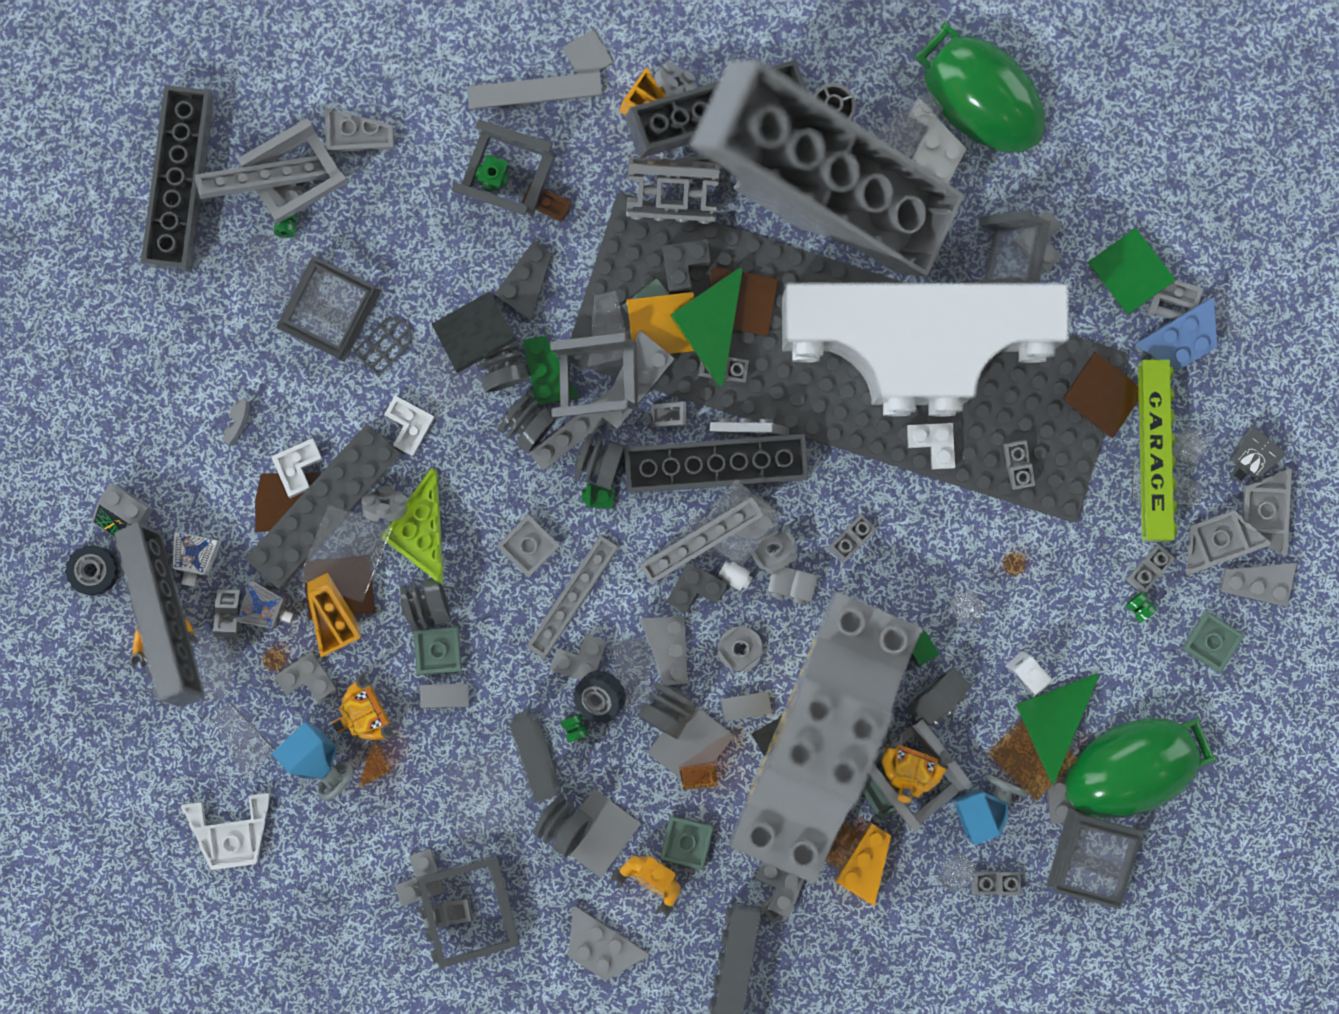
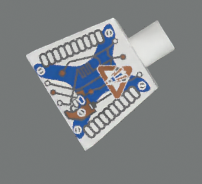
M175 532L173 569L184 571L181 584L195 587L197 574L209 575L221 541Z
M1023 651L1005 665L1033 698L1052 681L1033 657Z

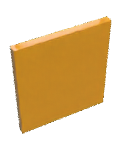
M693 292L627 299L631 340L635 341L640 330L668 354L694 351L670 317L672 313L694 299Z

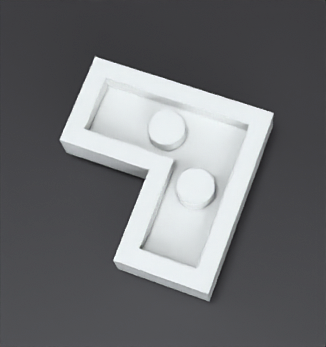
M394 396L384 414L403 425L393 446L414 457L435 417Z
M953 423L907 425L908 448L930 447L932 470L955 468Z
M313 438L271 456L289 498L304 493L310 487L303 469L323 460Z

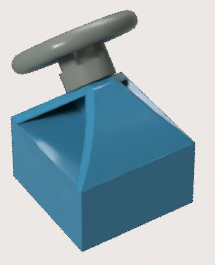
M303 722L272 753L288 774L303 779H319L321 782L318 787V796L322 800H331L338 796L347 787L353 775V766L348 762L332 766L337 746L319 727L307 722ZM343 769H346V770H347V771L344 772L343 774H340V773H339L340 770H343Z
M988 774L985 776L986 781L997 785L993 795L979 789H974L952 798L968 841L973 845H977L1000 836L1007 821L1008 803L1012 798V793L1027 797L1028 792Z

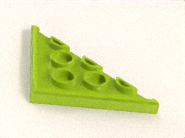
M431 468L408 499L406 514L400 519L392 521L380 538L434 580L442 584L444 581L438 472Z

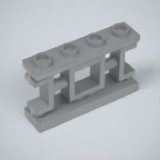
M629 157L628 180L639 181L638 198L627 197L626 216L636 220L644 219V217L653 218L656 221L676 219L678 222H688L689 220H697L703 224L716 221L717 203L706 202L707 185L718 186L720 165L716 162ZM644 174L658 175L657 186L644 185ZM689 177H702V189L689 188ZM662 182L684 184L683 201L661 199ZM643 194L657 195L656 206L643 205ZM688 197L702 198L701 209L688 208Z

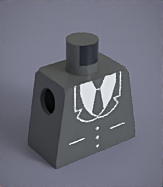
M1254 426L1249 427L1230 457V460L1238 465L1230 475L1239 483H1242L1248 474L1253 479L1259 478L1287 453Z

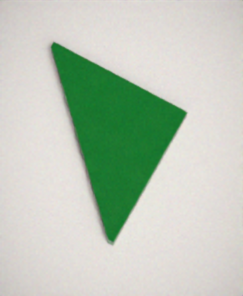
M741 267L670 315L719 387L724 384L742 276Z
M1097 673L1016 704L1051 785H1054L1098 680Z

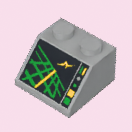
M110 483L97 502L91 522L115 537L114 532L134 523L145 524L154 509L120 486Z

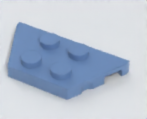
M1212 297L1139 340L1136 342V345L1159 360H1170V366L1177 371L1217 348L1214 299Z

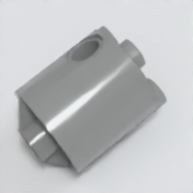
M830 83L816 90L813 95L814 97L852 121L856 103L853 94L848 88L841 84Z

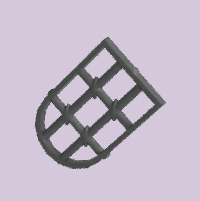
M386 319L377 326L353 353L379 377L406 351L411 343V329L401 319ZM388 321H397L389 330L383 326ZM402 322L407 329L396 339L392 335V331ZM381 328L384 331V335L374 344L370 338ZM409 332V339L404 347L400 342ZM389 336L393 340L392 344L383 353L378 348L379 344ZM368 342L371 345L370 349L361 357L357 351ZM397 344L402 350L390 360L387 357L388 353ZM375 349L380 355L370 366L365 359ZM384 358L388 364L377 373L373 368Z

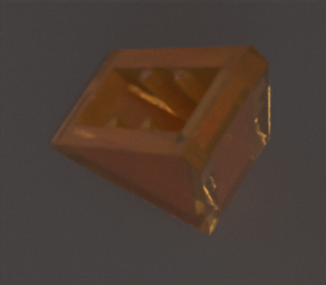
M372 742L358 785L360 787H364L394 771L380 742Z
M714 761L679 767L683 790L718 787Z
M843 820L825 862L840 870L854 853L863 831Z

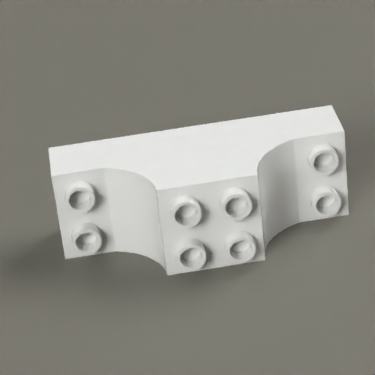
M787 284L782 296V351H792L793 362L820 361V356H823V351H830L843 357L862 374L870 390L872 405H883V416H910V412L916 411V405H928L929 416H955L956 412L962 411V405L975 396L978 376L983 366L991 357L1001 352H1019V362H1046V357L1055 356L1054 349L1068 340L1067 284Z

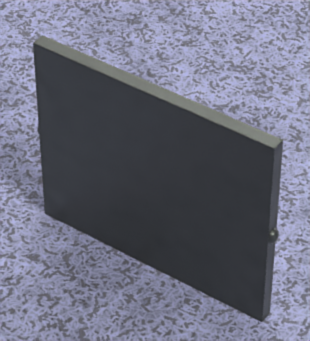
M490 291L432 323L456 373L463 371L517 340Z

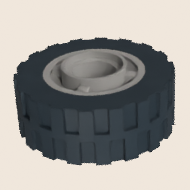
M95 545L82 546L83 548L76 549L66 562L65 574H67L66 579L70 582V586L79 593L92 596L104 594L107 590H110L113 584L116 583V578L119 575L118 563H116L114 555L108 550ZM94 564L97 567V572L94 576L90 577L87 570L90 565Z
M595 670L585 675L576 685L573 692V701L576 704V709L581 712L584 718L586 717L588 720L595 721L596 723H606L609 720H613L621 711L626 702V693L619 679H616L614 675L606 671Z

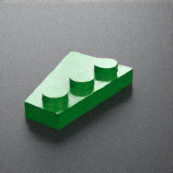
M546 336L524 339L534 400L539 403L538 406L560 402V362L556 354L551 351L549 341ZM570 381V400L580 398Z

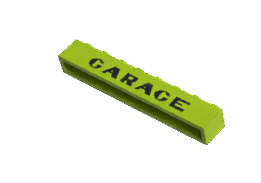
M1142 360L1138 363L1142 542H1170L1174 540V536H1177V524L1174 523L1177 503L1176 500H1173V491L1176 490V479L1173 478L1176 459L1172 455V447L1175 445V434L1172 433L1171 424H1174L1175 415L1174 411H1171L1174 390L1170 388V380L1173 379V367L1170 366V360Z

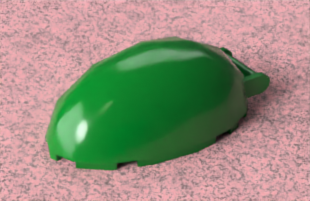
M943 23L940 26L941 30L919 53L916 52L913 57L926 69L924 72L925 83L929 94L944 117L951 125L973 141L997 149L1000 152L1022 153L1038 145L1046 129L1043 103L1034 83L1012 56L991 42L972 36H960L948 24ZM948 35L951 41L930 63L926 58Z
M1200 717L1182 724L1170 719L1143 718L1120 724L1093 739L1073 759L1065 776L1066 799L1079 812L1100 819L1128 818L1157 809L1180 795L1194 780L1200 767L1217 760L1199 723L1201 722ZM1188 727L1192 728L1205 759L1201 760L1197 745L1187 729Z

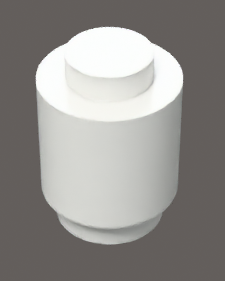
M725 561L718 574V577L722 578L723 582L741 591L742 587L747 589L753 578L749 576L750 570L733 561L731 563Z

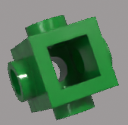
M486 155L484 164H479L476 172L478 183L482 186L483 190L494 193V190L500 192L502 186L506 187L510 174H507L509 169L508 162Z

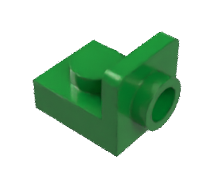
M587 484L586 489H582V502H586V507L613 509L614 486H612L611 490L597 485Z

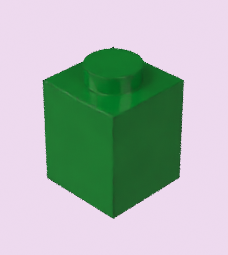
M921 632L911 654L918 666H922L940 655L927 632Z

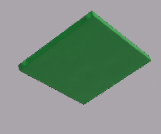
M1136 228L1088 262L1127 315L1132 314L1134 310L1176 281Z

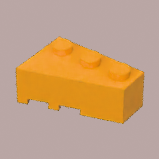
M647 67L622 101L619 112L625 116L631 107L666 97L663 86L659 89Z
M326 573L307 582L308 598L320 658L360 639V625L330 575Z
M869 821L834 877L836 883L875 906L891 835Z

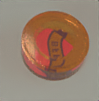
M1010 553L1002 561L1003 570L1009 575H1018L1025 569V559L1018 553Z
M269 649L263 655V664L270 671H278L285 666L286 655L280 649Z

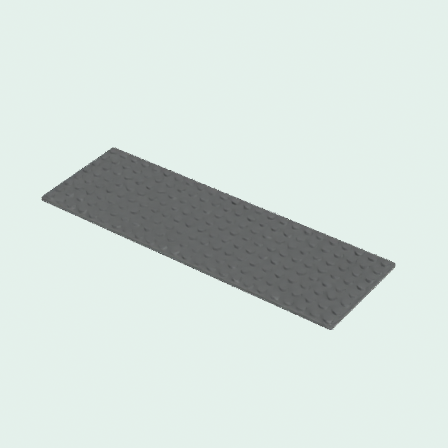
M624 193L617 194L571 339L625 332L627 333V338L631 340L629 316L622 308V305L627 302V299L634 297L655 279H658L668 292L662 246L707 239L710 266L689 269L691 291L689 292H693L694 298L709 289L712 267L733 271L741 267L744 273L777 278L778 285L771 315L770 332L768 336L732 330L728 357L749 360L746 383L724 380V384L719 387L714 379L698 376L700 359L694 351L669 354L674 358L673 362L650 389L738 417L752 419V421L760 423V419H772L774 424L789 427V433L795 435L805 434V438L1072 523L1078 520L1104 432L1062 398L1094 352L1100 354L1122 373L1128 359L1126 352L1068 334V340L1054 349L1055 356L1046 357V362H1019V352H1001L991 357L983 366L978 376L975 396L962 405V411L956 412L955 416H929L928 405H916V411L910 412V416H883V405H872L870 390L862 374L843 357L830 351H823V356H820V361L793 362L792 351H782V296L787 284L909 283L713 221L703 224L697 220L678 222L676 219L656 221L653 218L646 217L641 220L632 219L626 216L627 197H637ZM643 200V205L656 206V203ZM623 349L569 356L571 364L617 378L623 366ZM953 423L955 468L932 470L930 447L908 448L907 425ZM1025 439L1027 440L1029 459L1033 468L1035 486L1013 490L1008 474L1003 443Z

